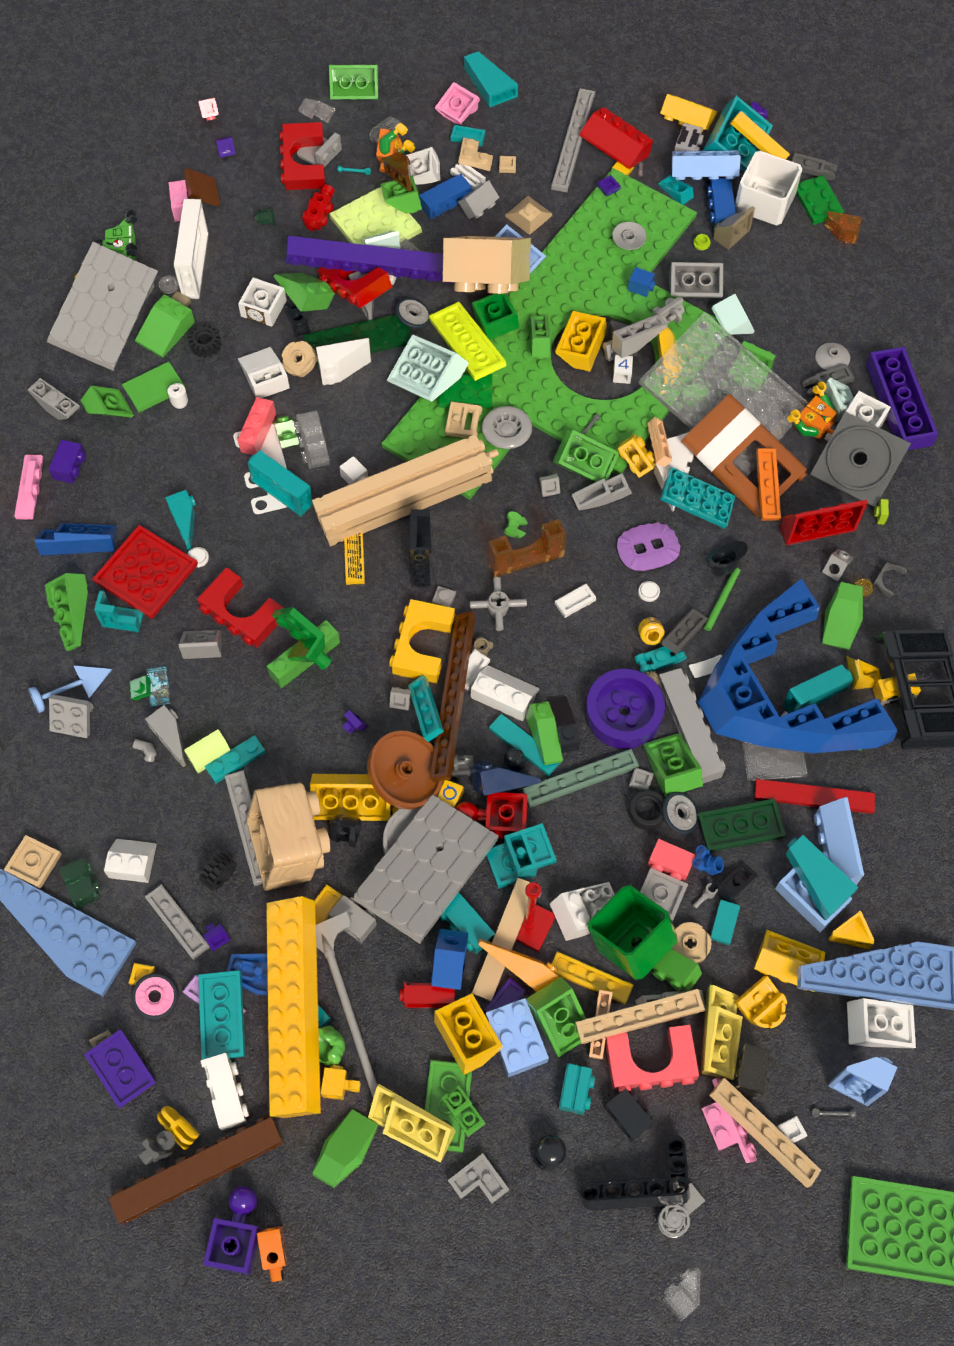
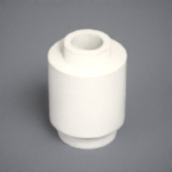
M180 383L170 385L168 395L171 404L178 409L184 408L188 402L185 387Z

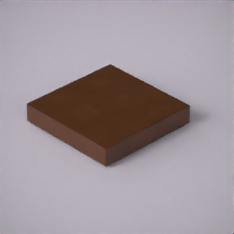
M186 168L183 173L188 196L193 199H201L204 203L218 207L220 199L215 178Z

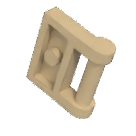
M451 402L445 436L468 439L476 434L478 437L477 427L479 416L482 414V407L473 404ZM467 413L473 414L470 430H465Z

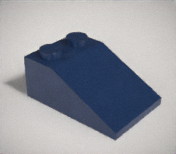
M487 761L476 762L475 766L470 767L473 790L484 796L541 783L540 778L531 774L487 763Z

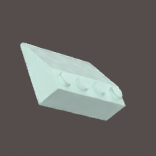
M412 335L387 381L432 402L461 378L469 362L453 351Z

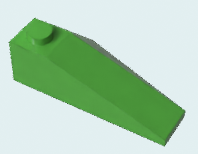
M65 573L45 584L47 603L49 608H53L55 612L53 618L60 625L59 633L66 651H71L81 646L88 595L85 574Z

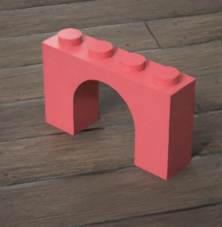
M690 1025L669 1027L667 1036L671 1053L670 1064L664 1070L656 1073L645 1072L636 1066L631 1057L627 1033L607 1037L605 1045L613 1091L618 1090V1093L626 1088L630 1092L631 1088L637 1087L640 1090L652 1089L653 1085H660L661 1088L673 1086V1083L681 1082L682 1085L695 1083L694 1080L698 1079L699 1071Z

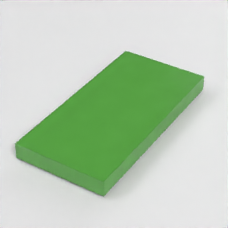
M431 1060L425 1111L455 1129L456 1132L447 1151L463 1153L465 1132L457 1123L441 1097L459 1085L469 1098L472 1071L463 1075L456 1062Z

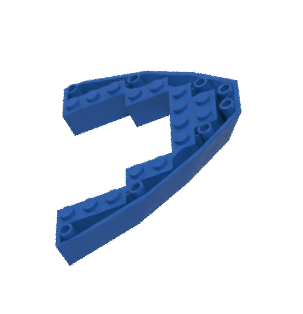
M802 578L759 612L738 633L715 665L698 701L715 734L769 748L807 753L872 749L894 741L897 728L878 698L824 719L815 703L779 717L749 664L775 654L778 643L775 635L817 620L820 606Z

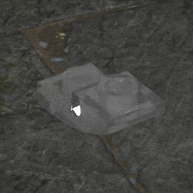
M304 99L298 109L299 112L311 119L316 115L329 123L336 110L330 105L312 99Z

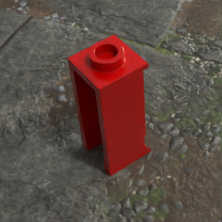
M404 982V989H400V1001H404L405 1008H442L455 1002V989L431 986L432 983H410V985H407Z

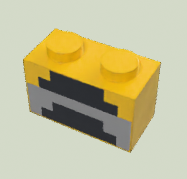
M915 673L907 675L908 680H917ZM893 677L878 680L873 688L875 698H878L882 706L900 703ZM910 687L914 700L921 691L920 687Z

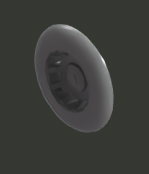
M501 406L493 409L486 415L482 423V432L490 444L502 449H512L523 445L529 439L532 433V423L528 415L521 409L512 406Z

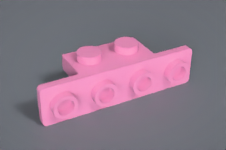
M25 455L15 510L16 519L34 518L37 495L39 494V483L42 478V455Z
M723 1078L713 1079L712 1082L714 1084V1087H716L719 1081ZM717 1102L702 1108L718 1150H723L738 1143L746 1163L757 1161L755 1156L757 1154L756 1149L749 1142L748 1132Z

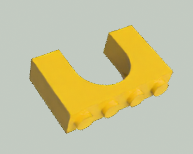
M411 599L409 606H405L404 617L406 618L400 624V639L395 641L394 650H396L395 656H391L389 666L392 667V672L395 675L414 679L424 675L428 682L437 683L442 667L441 658L419 654L411 648L409 642L415 633L424 629L451 633L455 619V608Z

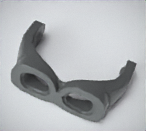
M886 562L873 584L877 586L881 593L891 598L894 594L884 586L882 580L883 573L895 570L905 575L907 570L902 566Z

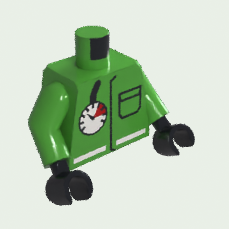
M129 209L125 213V219L119 225L105 231V240H96V243L136 261V235L131 222H137L136 213Z

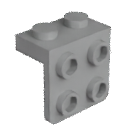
M334 133L329 139L323 137L324 144L322 146L300 148L297 151V156L312 165L324 164L325 167L342 150L340 135Z

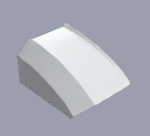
M433 147L405 155L410 160L411 176L413 175L416 185L440 181V162Z

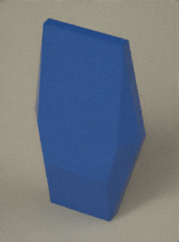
M231 954L226 972L240 970L242 973V988L257 995L268 996L267 954Z

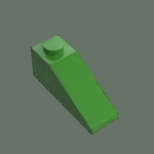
M531 315L532 357L537 359L550 357L548 315Z
M549 702L530 704L526 720L543 764L561 763L563 758L555 717Z

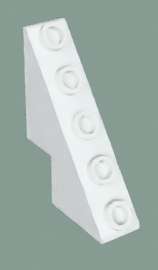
M688 433L667 439L672 459L667 466L662 467L655 463L654 474L662 491L670 467L686 474L689 473L690 467L687 464L688 462L692 463L694 454L681 442ZM669 504L671 510L674 511L675 506Z

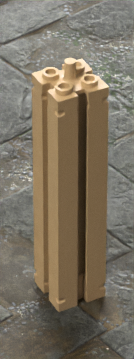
M474 434L468 439H462L323 495L322 498L318 497L312 500L317 518L330 547L338 542H343L345 538L361 532H368L411 514V509L427 508L481 486L482 483L491 482V474L493 473L491 458L499 456L497 449L485 453V445L482 439L479 440L477 435Z

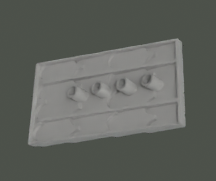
M92 242L50 331L47 342L114 371L158 271Z
M432 795L401 833L394 845L375 866L372 873L358 888L353 900L420 944L496 843L498 835L492 831L490 832L489 829Z

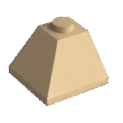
M529 196L505 214L506 218L529 235L552 216L551 212Z

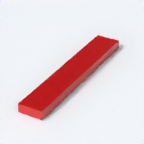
M756 779L754 800L776 799L777 803L820 807L848 797L850 811L869 814L875 812V793Z

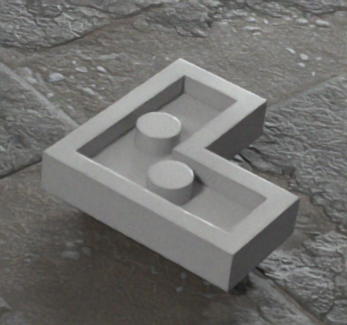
M483 1153L448 1180L460 1199H463L479 1186L490 1203L493 1204L509 1191V1188Z

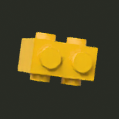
M633 434L620 443L618 450L621 457L629 463L631 471L640 478L654 468L656 459L651 451L648 452L644 447V440L640 436L637 437L636 434Z

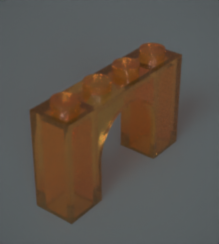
M560 519L542 524L540 538L532 545L522 549L512 550L507 535L490 540L488 563L494 578L564 557L566 532Z

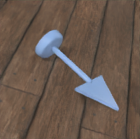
M74 666L80 680L40 695L36 687L28 688L36 710L38 713H41L45 710L44 699L49 698L52 694L56 695L80 684L83 685L90 698L112 669Z

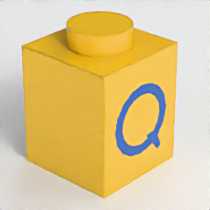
M445 780L438 798L456 808L463 796L464 788L459 784Z

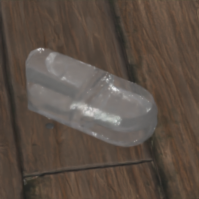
M392 116L387 117L370 130V140L378 144L380 129L395 130L397 124L401 122Z

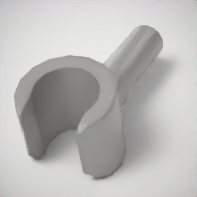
M712 883L707 884L703 891L704 894L693 904L695 909L707 898L711 899L716 895L718 889L715 892L708 890Z

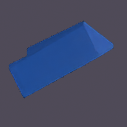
M61 523L56 530L43 529L36 537L35 543L40 555L113 552L115 549L117 525Z

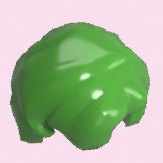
M332 1026L320 1027L318 1029L319 1062L324 1063L326 1066L339 1064L345 1051L343 1036Z

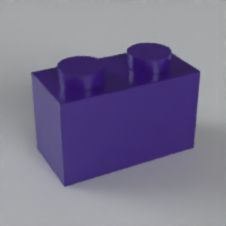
M60 440L49 467V472L54 480L74 483L75 478L79 476L81 463L86 458V452H84L82 444Z

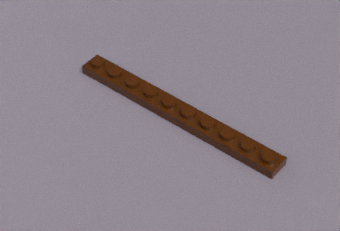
M472 611L456 614L440 710V721L444 732L436 737L430 779L433 782L451 780L476 617Z

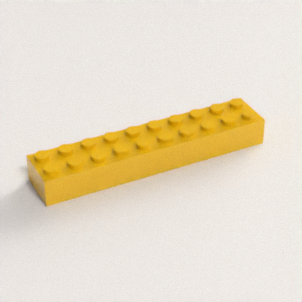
M301 896L267 903L270 1116L280 1118L321 1113L315 901Z

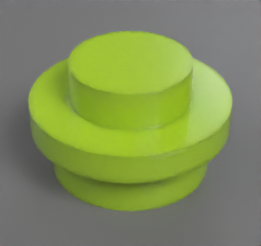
M699 234L694 239L693 245L698 250H706L710 247V239L705 234Z

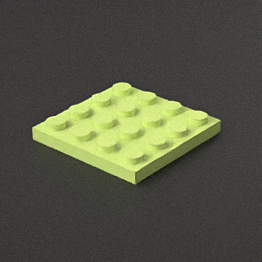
M381 187L329 213L330 219L347 240L354 244H362L361 239L389 231H398L401 244L422 233L421 226L410 213L405 214L385 202Z

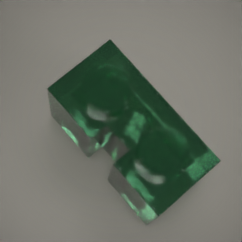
M80 858L59 868L72 903L77 909L100 899L98 892L101 889L97 880H92L91 875L94 872L90 863H85Z

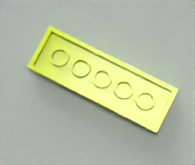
M460 302L429 315L430 322L451 350L469 362L466 369L475 381L506 366L505 359Z

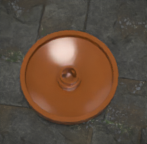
M410 731L388 733L374 744L369 753L367 770L370 782L377 794L392 806L401 809L420 808L425 805L432 795L437 796L443 781L433 782L430 779L434 747L416 733Z

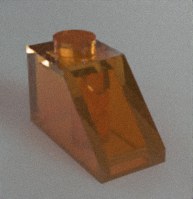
M828 211L825 226L838 241L856 244L862 217Z

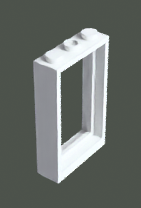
M184 199L174 260V268L181 294L193 299L200 298L209 234L201 199Z

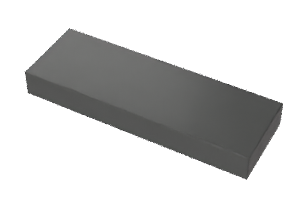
M692 608L663 639L661 644L677 655L706 624L708 618Z

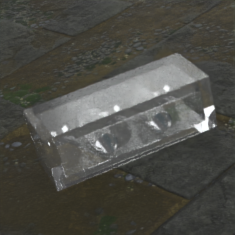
M312 411L296 415L297 422L294 425L296 433L301 435V437H298L300 448L304 447L305 451L301 452L303 462L308 463L309 469L330 465L318 412Z

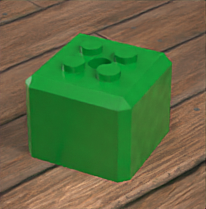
M631 885L623 886L588 922V930L598 952L635 980L643 979L678 942L677 934L668 911ZM641 941L636 948L633 947L634 943Z

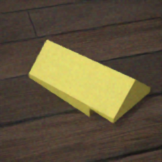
M710 985L706 991L701 1074L734 1080L743 1019L742 1016L736 1014L737 1005L734 1003L739 996L715 985Z
M378 1084L368 1119L384 1127L383 1134L441 1162L456 1132L455 1129Z

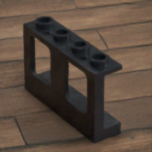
M411 509L409 549L412 586L417 587L431 586L429 553H432L429 509Z

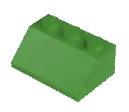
M329 65L330 99H378V65Z

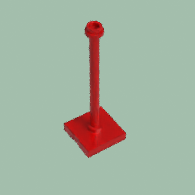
M531 882L525 887V894L528 897L527 911L516 941L539 953L556 917L554 913L536 905V899L541 895V886L538 883Z

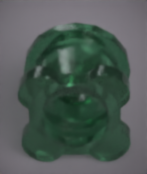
M268 207V210L258 209L255 217L256 222L260 226L276 224L273 208Z

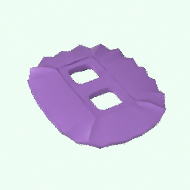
M659 522L631 528L629 531L623 532L618 538L617 543L621 560L628 568L635 571L652 570L670 564L679 556L681 547L674 530L670 529L667 524H660ZM661 539L664 547L654 549L651 541ZM644 544L646 552L637 554L634 545Z

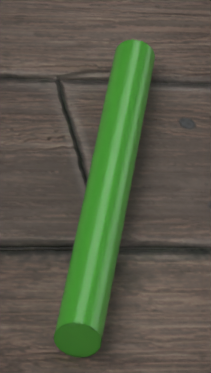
M736 568L731 573L704 626L705 630L711 631L741 571L739 568Z

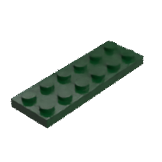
M395 314L305 334L303 338L305 342L313 347L316 355V347L369 338L370 353L406 346L411 338L408 326L404 325Z

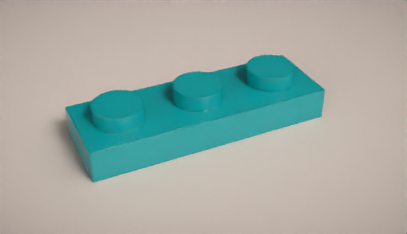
M254 735L204 767L215 784L225 779V775L238 771L266 752Z

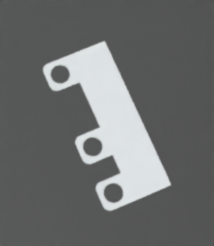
M272 424L261 451L286 468L276 428ZM241 431L233 435L237 447H239L237 440ZM250 472L244 475L248 488L259 487L256 484L249 483ZM269 493L266 496L254 498L251 501L255 514L286 508L284 504ZM264 500L267 503V507L264 510H258L255 507L257 501Z

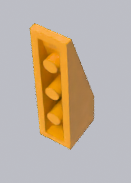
M481 938L477 941L479 946L537 992L559 978L556 973L558 969L549 962L545 964L538 959Z

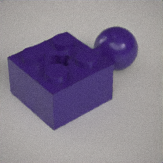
M237 1187L230 1194L229 1206L234 1212L232 1221L214 1218L203 1262L204 1266L251 1275L258 1244L257 1233L261 1229L258 1226L245 1224L246 1215L250 1214L257 1205L256 1193L250 1187ZM233 1241H235L237 1248L231 1252L227 1248L228 1244L232 1245Z

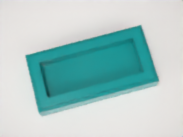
M454 125L450 138L451 141L462 143L463 137L479 141L478 146H482L486 130Z
M720 900L710 936L711 940L730 945L740 905Z

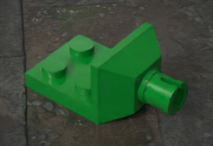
M294 607L275 610L271 616L276 620V623L290 631V635L293 638L299 640L287 658L291 661L314 662L321 670L327 668L332 658L323 652L325 647L324 633Z

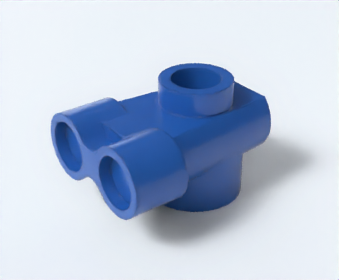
M699 845L696 848L697 856L693 860L692 865L699 871H705L712 876L721 873L724 868L723 859L721 857H713L709 849L704 845Z

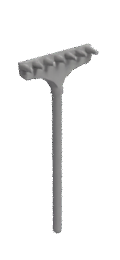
M346 911L316 925V948L321 950L325 958H327L372 1097L374 1098L378 1085L334 952V941L337 935L352 924L351 916H353V913Z

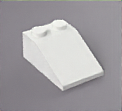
M369 338L316 347L323 385L341 382L371 362Z
M864 998L847 1002L849 1045L916 1048L913 1005Z

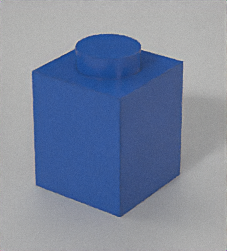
M635 267L629 279L628 291L647 297L649 292H653L655 288V274Z

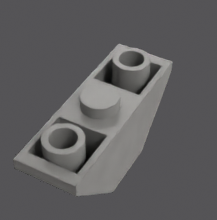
M41 378L28 389V392L45 411L58 420L68 419L80 407Z

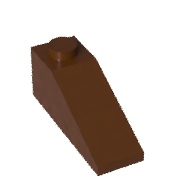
M399 151L383 158L386 175L406 190L412 191L410 160L408 156Z

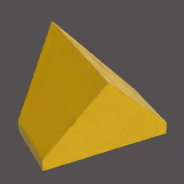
M846 655L848 668L853 677V689L874 688L877 681L881 680L879 668Z
M861 911L834 930L828 940L870 949L874 945V938Z

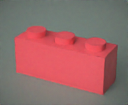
M256 397L237 440L242 453L253 455L261 450L276 416L273 401Z

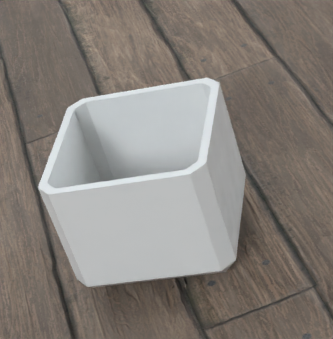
M763 151L755 152L740 181L735 209L741 212L753 206L755 207L754 218L774 225L782 224L797 192L802 173L801 165Z

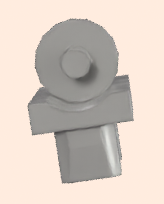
M680 296L676 299L669 298L666 300L663 308L657 306L653 309V316L658 314L667 324L671 321L679 323L682 320V314L685 313L682 305L683 298Z

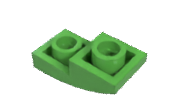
M459 1085L441 1097L467 1137L485 1125L484 1120Z

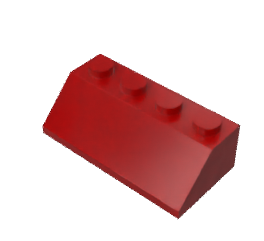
M604 107L592 114L579 136L628 169L649 157L654 141Z

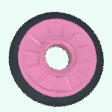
M151 973L145 975L134 985L131 995L132 1005L135 1011L146 1019H162L168 1016L177 1004V987L172 979L164 974ZM153 990L161 993V999L155 1003L149 1000V993Z

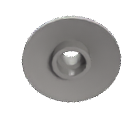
M623 222L615 227L612 237L618 247L625 250H635L645 243L646 231L637 223Z
M825 343L817 349L815 360L820 368L827 371L844 364L848 366L850 354L840 344Z

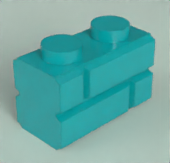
M567 1064L559 1110L584 1115L585 1109H590L592 1097L588 1096L589 1088L593 1089L595 1076L591 1075V1068Z

